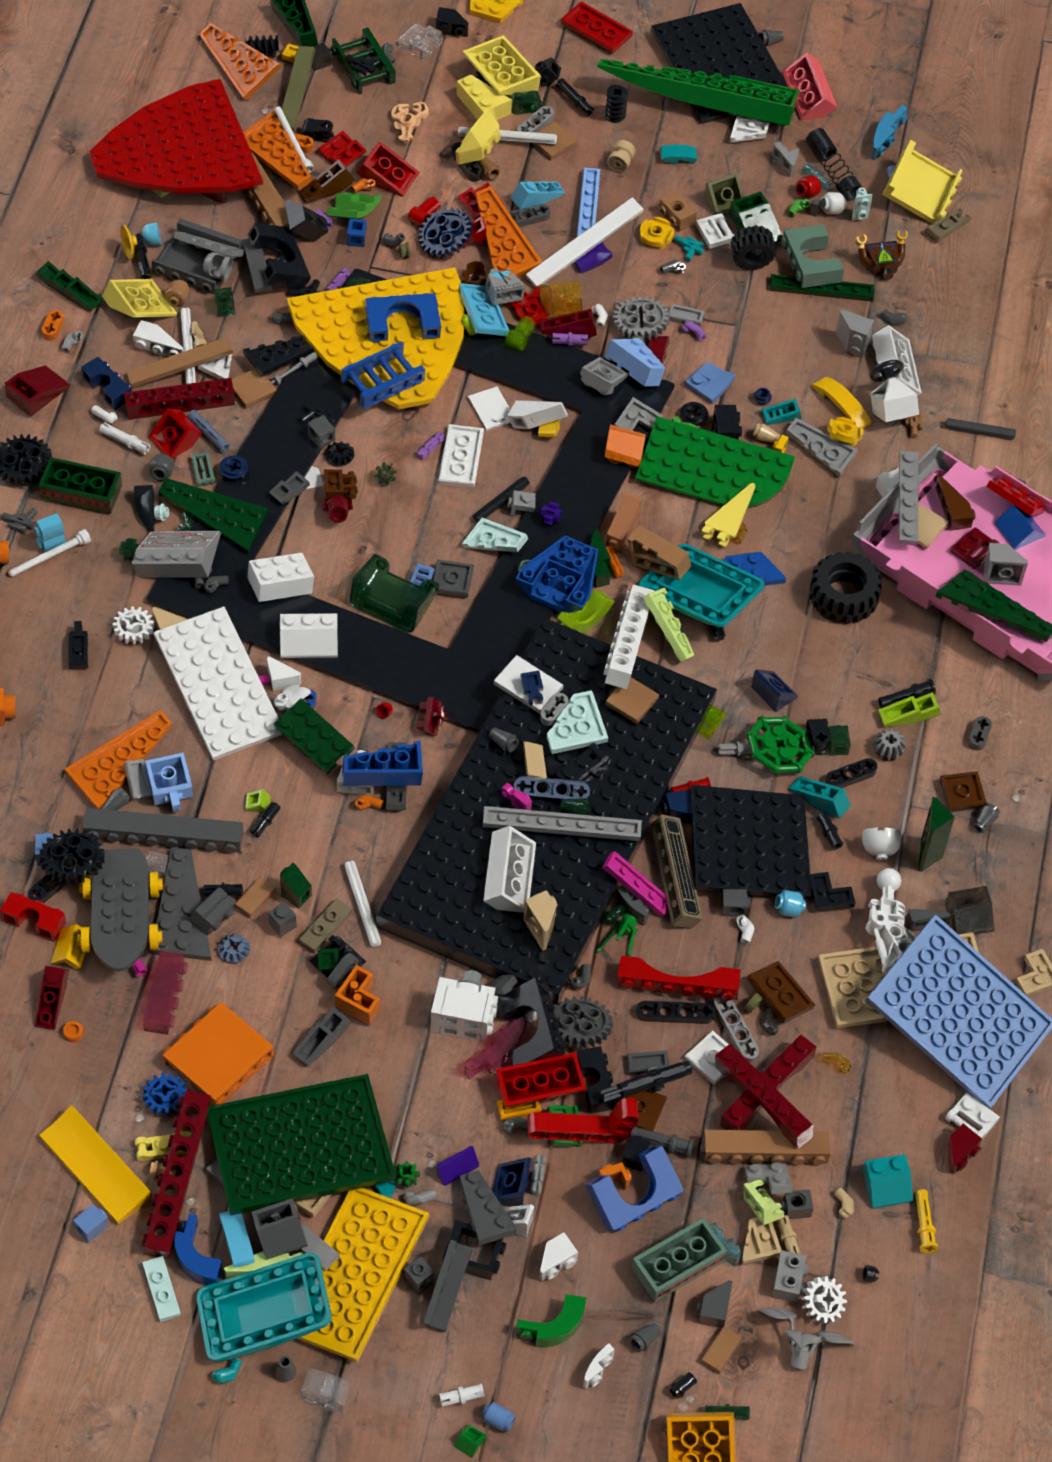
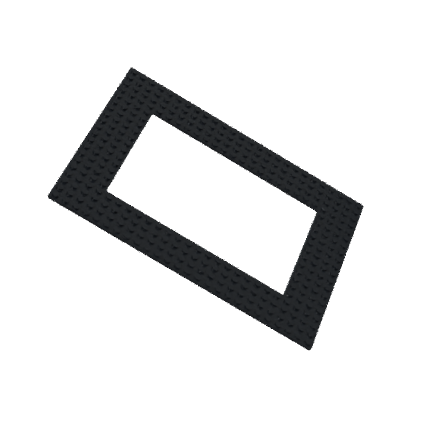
M354 269L343 288L388 279L360 269ZM506 323L510 331L508 336L481 333L470 336L464 327L463 342L455 360V366L550 401L562 402L564 406L578 410L581 414L535 495L534 512L526 511L516 529L527 534L528 540L518 552H503L452 646L445 648L308 594L259 602L247 578L249 561L255 560L290 503L288 501L281 504L269 492L281 480L285 482L296 471L305 478L323 449L308 434V422L311 419L304 424L299 420L301 416L308 412L304 409L307 403L313 405L315 401H318L323 407L331 411L328 416L335 419L332 426L336 428L359 390L349 381L343 383L341 375L328 367L316 353L318 358L309 363L308 367L305 368L303 366L286 376L236 455L247 461L248 473L245 474L244 478H238L237 481L235 479L229 481L227 477H222L214 490L215 493L268 508L265 521L248 554L243 552V549L238 545L234 546L230 543V540L220 536L211 566L212 573H209L208 577H203V581L205 584L212 576L228 575L229 585H219L214 592L208 593L204 590V587H195L194 577H159L147 596V602L188 619L225 607L240 639L280 655V614H337L338 658L291 659L418 709L420 702L428 701V697H434L435 700L442 702L444 713L449 715V721L480 732L503 691L494 685V680L516 655L520 658L523 656L543 618L550 620L555 611L531 600L515 581L519 574V564L524 560L534 559L564 536L590 546L594 530L599 529L632 468L624 462L611 464L605 457L610 424L615 425L633 397L661 414L675 388V384L662 379L659 386H643L628 374V377L614 387L612 394L602 395L598 390L586 386L581 380L582 376L580 374L582 367L600 356L568 346L567 344H552V339L509 323ZM600 357L617 367V362ZM300 359L296 360L293 367L300 362ZM624 367L622 368L623 371L629 373ZM638 423L636 427L640 426L646 432L651 433V430ZM236 465L231 469V472L237 469ZM549 502L559 504L558 509L562 510L560 521L558 523L554 522L552 525L543 523L544 518L540 517L544 504L549 505ZM196 519L189 531L212 530L199 523L198 519Z

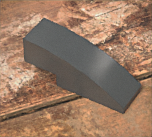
M333 1007L321 1023L319 1021L316 1023L293 1054L310 1066L337 1041L352 1022Z

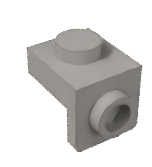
M514 490L512 497H509L507 502V508H510V515L514 516L515 510L534 512L535 493Z

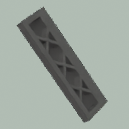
M450 1240L423 1322L425 1325L443 1331L447 1330L473 1248Z

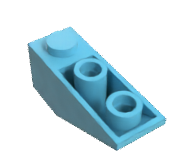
M556 181L519 182L511 199L519 209L549 202L564 195L565 191Z

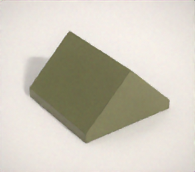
M737 172L706 183L704 200L715 215L729 212L731 201L744 197Z

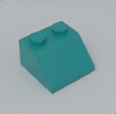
M906 1154L865 1160L862 1173L872 1209L913 1202L911 1171Z

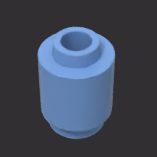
M495 1402L491 1405L487 1404L482 1413L484 1422L500 1431L505 1430L509 1432L516 1419L512 1411Z

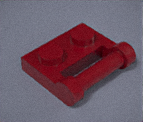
M974 527L951 548V553L971 568L977 569L986 557L989 543L999 542L996 539L992 540ZM984 545L987 546L977 557H972Z

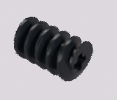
M258 35L255 36L254 40L252 36H249L248 41L245 38L247 45L262 54L265 52L269 56L270 51H272L273 56H276L277 51L279 52L278 35H275L274 40L271 35H269L268 40H266L265 35H262L261 40Z
M611 85L607 89L605 117L613 123L620 122L626 117L628 91L621 85Z

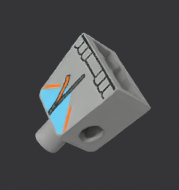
M493 268L487 276L486 290L492 304L497 305L523 300L525 285L512 271L499 272L497 268Z

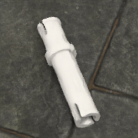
M105 422L99 428L101 434L125 444L129 449L137 450L144 455L150 450V444Z

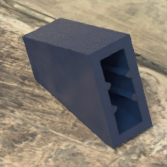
M690 789L666 793L665 800L662 802L663 812L667 813L668 816L680 818L681 822L691 824Z

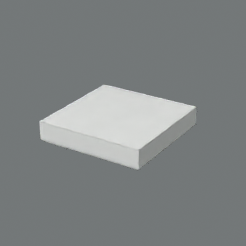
M712 1031L688 1052L684 1059L689 1061L697 1071L715 1085L724 1077L715 1067V1055L729 1044Z

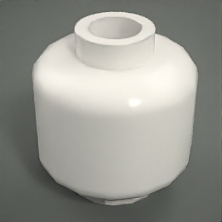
M828 192L821 198L820 207L825 214L838 215L846 207V199L839 192Z

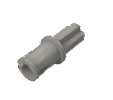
M736 741V743L718 745L719 755H737L739 757L743 754H752L749 743H739V741Z

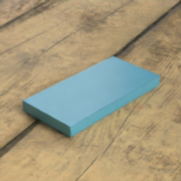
M459 283L460 296L475 333L508 336L510 331L498 304H492L486 286Z

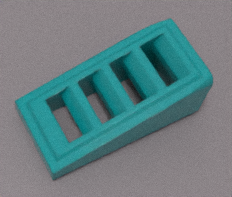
M796 398L762 409L767 425L791 422L795 418L802 419ZM768 413H772L773 418H770Z

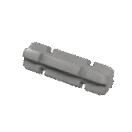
M537 1154L535 1156L530 1186L531 1194H541L546 1156Z

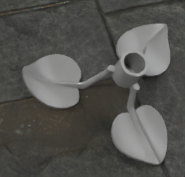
M768 1307L758 1310V1313L762 1312L773 1318L786 1319L790 1323V1329H786L785 1333L791 1339L790 1351L792 1352L790 1365L795 1368L807 1369L809 1356L813 1357L816 1346L823 1340L832 1343H849L851 1346H854L853 1341L839 1333L819 1331L817 1333L818 1336L794 1330L793 1318H796L797 1315L787 1309ZM807 1344H813L810 1350Z

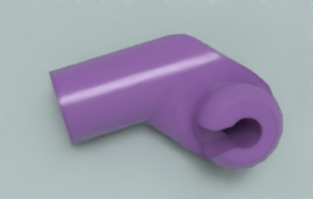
M691 321L685 322L686 324L682 326L683 331L686 333L693 331L699 341H704L707 338L702 328Z

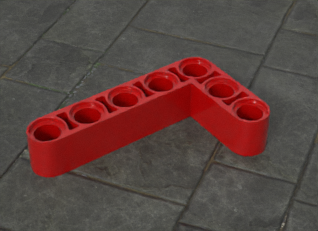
M634 1098L621 1099L609 1116L533 1112L526 1117L528 1137L531 1139L596 1143L624 1142L639 1122L637 1100Z

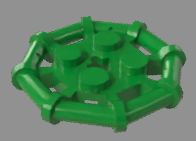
M784 715L783 717H758L755 725L745 735L751 749V758L769 768L773 774L788 772L799 774L803 771L807 762L814 757L815 753L811 748L808 738L809 732L797 726ZM769 725H780V726H774L773 728H770ZM785 727L796 733V735H793L792 733L787 731ZM760 729L764 732L763 736L757 734ZM800 740L802 741L804 749L799 748ZM757 743L762 746V750L758 749ZM796 755L802 757L798 762L794 759ZM781 762H786L785 764H789V765H780V764H781Z

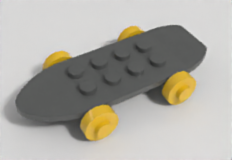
M136 848L106 849L105 863H102V869H98V875L92 873V879L85 877V883L79 882V893H83V900H92L91 932L90 927H81V934H77L78 946H81L82 953H91L92 945L98 959L107 968L117 972L130 968L144 952L147 942H150V950H159V943H163L162 931H159L158 924H150L148 932L149 890L151 898H158L159 891L163 890V878L159 879L158 872H150L149 880V868L146 857L141 850Z

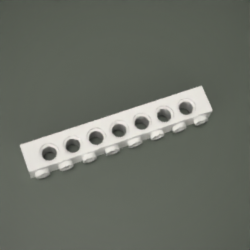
M633 585L631 591L627 590L603 675L607 676L606 684L624 689L628 688L649 612L643 597L654 592V590Z

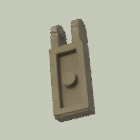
M959 208L930 225L926 233L939 242L967 224L971 216L966 214L961 217L963 210Z

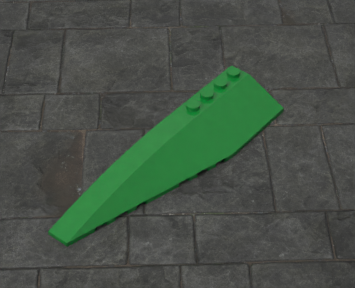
M600 59L597 65L598 68L616 77L658 94L690 104L728 112V114L733 116L742 115L747 119L756 118L765 123L774 122L779 126H790L800 91L739 76L729 75V78H724L718 73L708 76L702 71L694 72L693 74L690 70L662 66L661 70L654 69V65L640 67L638 63L632 62L623 65L622 61Z

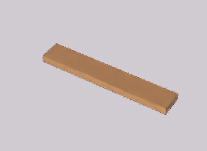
M228 337L126 372L130 384L134 388L233 354V350Z

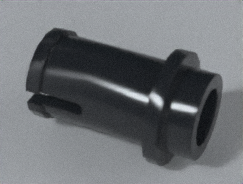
M688 1372L677 1383H672L669 1391L674 1398H683L684 1393L697 1384V1379L692 1373Z

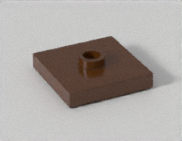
M978 771L940 776L941 787L949 811L982 808V806L987 804Z
M650 1090L624 1097L637 1100L639 1122L636 1124V1127L654 1131L667 1097L656 1092L652 1093Z

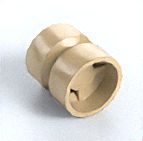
M626 140L616 142L607 159V164L612 170L616 172H625L636 152L633 144Z

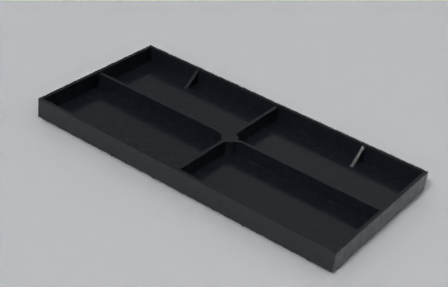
M543 618L521 658L563 684V689L559 693H563L568 697V703L573 694L592 690L608 736V742L597 745L599 750L605 752L609 757L602 765L580 780L586 782L590 787V794L586 799L573 800L529 796L532 800L531 810L642 820L640 841L517 830L536 842L530 897L547 890L549 895L553 896L557 902L554 927L546 950L542 951L523 920L524 913L497 910L483 901L492 832L499 830L498 828L483 827L484 806L517 809L511 804V800L503 797L501 793L504 791L502 787L506 783H509L514 788V782L518 777L527 776L523 743L531 742L543 746L547 778L556 779L555 773L589 747L552 754L547 741V733L554 725H544L540 720L541 714L503 690L378 911L376 927L494 979L502 975H514L518 981L513 986L515 988L533 978H537L548 984L551 1001L557 1005L615 896L617 888L621 884L602 867L609 854L613 851L631 865L650 828V824L653 822L665 799V794L668 793L715 702L717 689L636 656L631 677L659 694L658 700L639 723L636 724L605 705L606 700L617 688V686L606 684L607 676L603 675L611 645ZM560 701L559 703L556 702V707H557L560 703L563 704V701ZM553 712L549 716L546 715V718L552 717ZM496 727L516 735L519 742L513 752H505L489 737L490 731ZM594 755L590 757L592 760L596 759ZM521 781L517 786L520 787V790H524L525 787H531L530 792H534L533 785L535 781H531V785H526L525 781ZM540 782L536 788L542 793L547 791L548 786L545 782ZM559 784L556 787V791L559 794H564L567 792V788L563 784ZM572 786L569 795H573V791H577L582 796L583 792H587V790L584 789V786H580L579 789H573Z

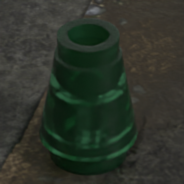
M586 798L562 799L561 810L578 815H589L591 801L586 800Z

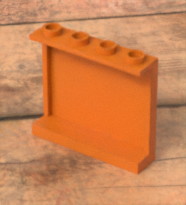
M220 1002L217 1006H212L205 1017L198 1019L187 1033L184 1032L173 1046L165 1049L163 1063L165 1066L170 1064L203 1094L211 1095L210 1105L212 1106L224 1103L274 1056V1046L225 1004Z

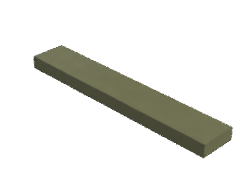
M298 46L282 106V111L293 132L297 124L316 51L314 47Z

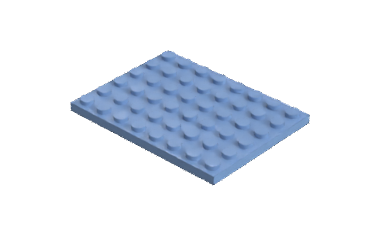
M936 914L928 921L865 999L970 1095L989 1109L1052 1029V1018Z

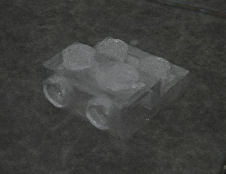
M415 23L396 40V46L423 60L436 47L441 45L443 40L442 32L430 25L425 28Z

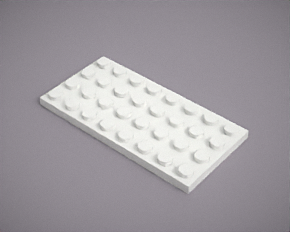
M225 607L154 632V637L213 761L283 735L273 725L278 720V716Z

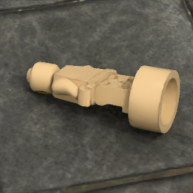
M193 321L191 323V334L195 338L193 347L196 348L207 344V341L204 339L203 332L199 328L198 323Z

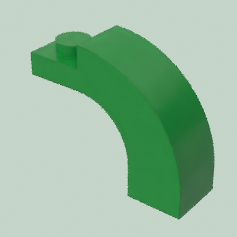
M565 1294L561 1314L550 1322L538 1323L518 1319L515 1336H520V1338L525 1340L534 1338L536 1339V1347L541 1348L556 1346L567 1341L576 1333L582 1323L587 1297Z

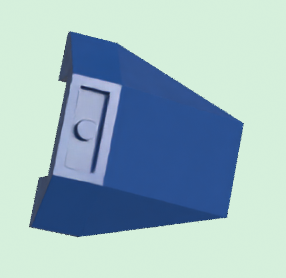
M564 536L525 564L515 578V581L531 600L560 613L583 610L591 597L598 549Z

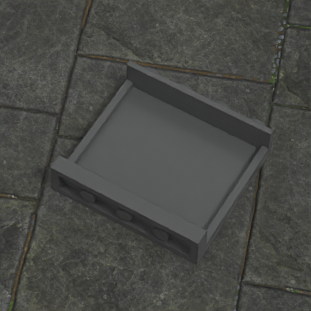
M181 218L177 222V231L243 249L242 240ZM174 236L159 259H152L153 273L172 280H183L188 286L216 295L224 282L207 276L203 271L204 260L211 253V250L198 249L190 243L189 245L181 244ZM236 257V259H233L232 268L234 267V265H235V263L237 262V260L239 259V257Z

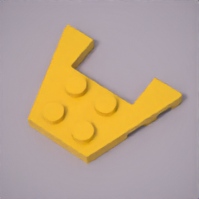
M471 0L470 15L501 23L513 13L517 6L520 7L524 0Z

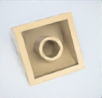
M547 890L525 900L523 920L542 951L547 948L554 927L557 907L555 898L550 896Z

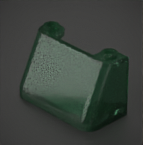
M374 554L352 579L350 603L354 608L404 632L412 633L434 600L440 584L430 579H425L420 586L390 573L388 561Z

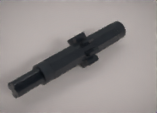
M684 1061L658 1070L656 1066L649 1067L643 1071L644 1075L599 1091V1098L605 1103L651 1089L652 1093L661 1091L662 1088H665L664 1084L691 1075L692 1066L689 1061Z

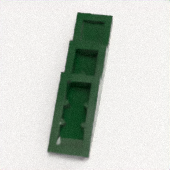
M49 261L36 272V275L50 287L90 312L103 301L101 297L78 277L74 279L65 270H58Z

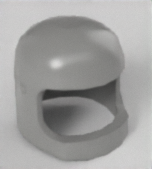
M216 252L209 253L204 260L203 271L209 277L226 281L232 270L233 258Z

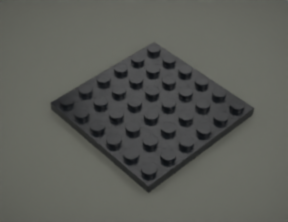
M691 785L690 801L695 890L723 892V889H747V894L777 897L782 891L788 890L799 892L802 894L803 899L810 900L812 892L809 880L810 864L805 796Z

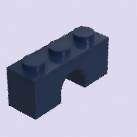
M96 357L81 366L82 378L93 389L99 385H107L103 388L104 400L114 410L125 405L124 393L132 392V388L121 379L117 372L110 368L106 361L103 362L99 357Z

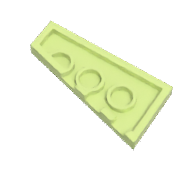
M662 588L643 597L646 607L654 615L656 624L664 632V637L674 649L675 656L681 662L693 657L694 653L685 633L680 631L681 623L678 618L673 616L671 611L674 607L671 601L667 602L666 589Z

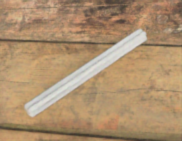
M459 127L458 136L465 137L471 127ZM500 130V140L556 144L557 142L556 134Z
M188 307L181 309L184 351L193 349L191 315ZM195 367L186 369V384L196 383Z

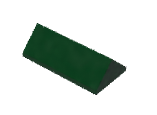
M932 797L921 836L918 871L921 872L943 858L955 818L936 797Z

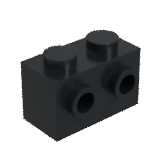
M715 405L712 416L715 433L739 440V437H742V426H739L740 412H737L736 405Z

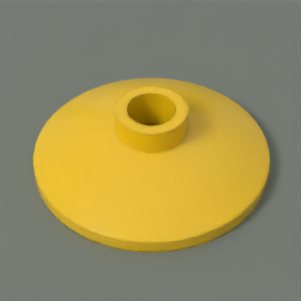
M121 225L122 246L127 258L132 259L134 246L137 245V238L135 235H131L126 225Z

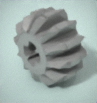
M892 728L889 731L883 729L881 733L878 732L874 740L875 753H880V758L887 757L888 761L891 757L896 760L898 756L904 754V749H906L905 735H900L899 730L893 732Z

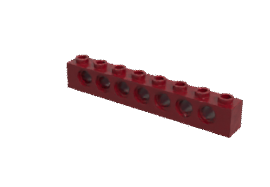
M186 1090L185 1097H180L178 1108L181 1109L180 1116L176 1115L173 1123L176 1131L169 1138L168 1147H171L169 1155L165 1154L162 1165L166 1167L165 1172L159 1175L157 1186L160 1187L159 1194L155 1193L152 1201V1206H155L154 1213H149L146 1226H150L148 1234L144 1233L141 1246H144V1254L156 1257L163 1256L165 1259L170 1258L175 1232L177 1231L210 1106L211 1095ZM188 1112H194L197 1116L194 1118H189L186 1116V1114ZM189 1131L192 1135L190 1137H183L181 1133ZM182 1150L186 1152V1155L179 1157L175 1153ZM178 1170L181 1172V1175L174 1177L170 1172ZM167 1190H174L176 1194L174 1196H167L165 1192ZM167 1209L171 1214L169 1216H162L160 1211ZM162 1229L165 1231V1235L157 1236L154 1232Z

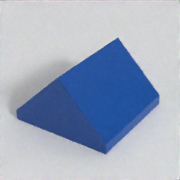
M1014 504L994 523L1014 550L1046 536L1033 517Z

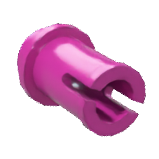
M140 958L131 966L136 977H140L148 971Z

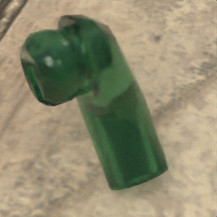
M184 511L181 513L184 523H180L181 526H177L178 531H189L194 524L192 516Z

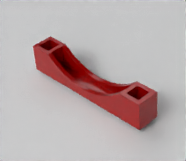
M621 956L617 980L618 986L625 989L637 988L644 991H662L666 994L680 993L685 996L716 997L730 1001L738 1000L741 969L720 967L703 975L691 977L675 976L656 970L642 958Z

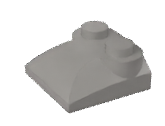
M600 357L582 367L580 372L581 380L584 384L598 390L602 395L612 394L614 387L628 377L629 374Z

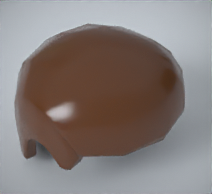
M482 261L470 262L467 264L466 271H462L464 284L482 286L487 281L488 271L486 264Z

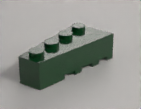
M270 0L273 12L299 46H319L305 0Z

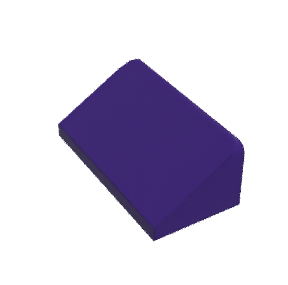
M469 1146L437 1165L436 1175L444 1186L459 1179L460 1175L467 1174L479 1167L474 1147Z

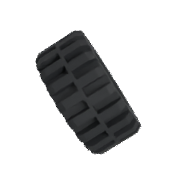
M837 552L833 556L830 554L825 557V560L821 559L813 570L809 588L811 603L815 608L817 607V611L821 615L824 614L825 618L829 620L834 619L838 623L843 621L845 624L855 621V623L862 621V618H868L876 610L882 590V576L877 571L878 568L875 564H871L869 559L862 558L860 554L856 553L854 555L851 552H846L845 554ZM837 581H847L855 584L861 591L855 594H844L835 590L830 584Z

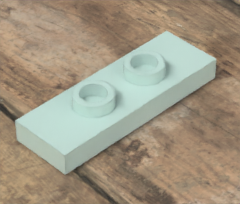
M163 1256L142 1262L160 1322L181 1316Z

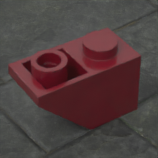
M964 1123L950 1136L947 1144L949 1168L952 1174L958 1169L962 1171L969 1162L967 1160L971 1156L975 1157L982 1149L980 1147L982 1138Z

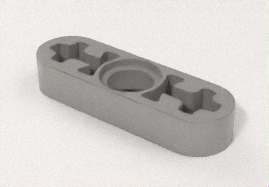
M550 106L541 107L517 127V131L537 133L553 120V108ZM537 121L540 124L533 125L532 122Z

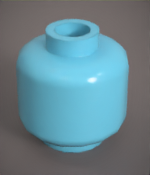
M784 890L775 899V908L783 916L798 917L801 912H804L806 907V901L803 900V896L799 892Z

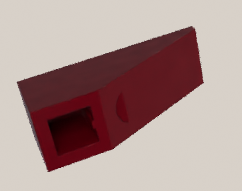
M45 966L35 1021L36 1027L56 1028L67 987L69 969Z

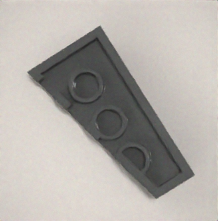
M479 1170L460 1175L459 1184L464 1200L467 1202V1210L473 1222L472 1227L474 1232H476L478 1246L516 1235V1226Z

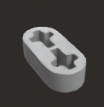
M554 694L543 707L540 720L544 725L552 726L556 723L557 718L568 705V697L565 694ZM560 701H563V704L560 703V704L556 707V702L559 703ZM553 712L552 717L546 718V715L549 716Z

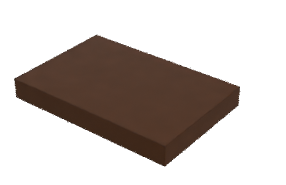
M779 961L750 974L747 978L748 982L783 1024L815 1007L814 1002Z

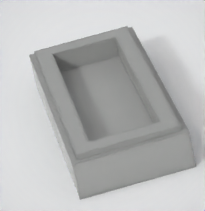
M671 304L668 312L670 314L669 321L681 324L691 321L700 327L705 315V311Z
M144 759L125 762L124 768L132 800L151 798L152 792Z

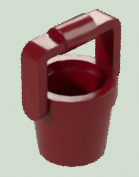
M335 495L331 498L323 499V511H327L331 520L336 523L345 521L349 510H353L352 499L349 497Z

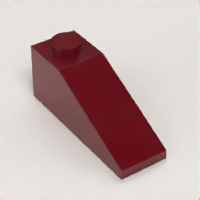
M592 309L540 321L542 334H568V332H572V334H588V338L597 336Z

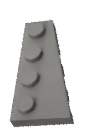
M175 231L174 238L178 239L179 243L189 245L190 243L195 245V248L211 250V253L224 254L233 259L243 257L244 254L243 249L189 233Z
M797 418L794 419L786 432L788 436L838 477L842 475L858 452V449L840 440H832L829 434Z

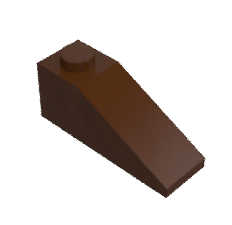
M338 159L299 192L309 203L343 191L355 179Z
M938 476L935 489L945 518L949 521L950 531L971 528L976 517L974 509H971L970 503L942 476Z

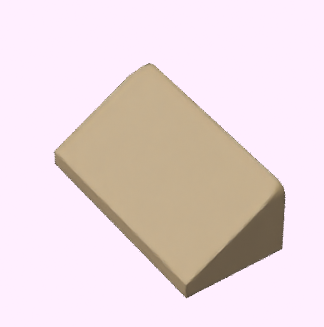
M524 742L523 752L526 775L528 777L547 778L543 746Z

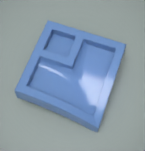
M707 362L685 381V386L712 405L732 384L736 374L724 371Z

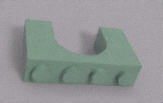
M824 224L784 230V237L781 238L782 247L786 249V256L790 259L791 268L795 270L796 279L800 282L802 288L842 282L844 269L839 258L812 260L803 255V253L808 251L827 249L829 235Z

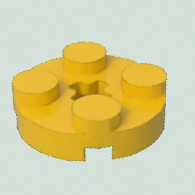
M653 217V220L649 221L646 219L640 226V241L649 246L664 249L673 240L674 228L671 227V223L667 219L661 217Z
M837 417L836 420L832 418L827 427L830 433L829 437L832 440H840L852 446L857 445L864 433L861 426L858 428L855 421L845 417Z

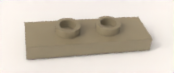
M336 899L299 938V943L315 953L351 915L352 908Z

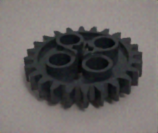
M22 434L20 438L13 435V440L6 438L7 443L0 442V476L2 480L8 479V484L15 481L16 486L19 482H22L23 486H25L26 482L32 485V480L39 482V476H43L49 459L52 457L48 444H44L43 439L38 441L37 436L31 439L30 434L26 438Z
M69 828L67 833L60 830L59 836L53 833V839L47 838V844H42L39 856L42 870H45V875L51 874L52 880L58 877V883L66 880L68 885L70 880H73L74 884H77L79 879L85 883V877L92 879V873L98 875V869L103 868L102 863H105V850L103 849V843H99V838H94L93 833L87 836L86 830L79 833L78 828L75 832H71Z

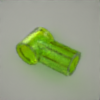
M529 317L522 318L515 329L509 331L505 344L522 351L527 344L528 337L535 328V323Z

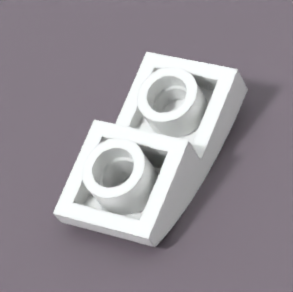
M607 1344L591 1362L584 1378L583 1387L585 1390L590 1386L595 1387L602 1381L603 1368L613 1361L615 1349L610 1344Z

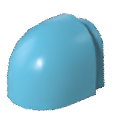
M157 222L146 224L142 229L144 241L151 246L162 245Z

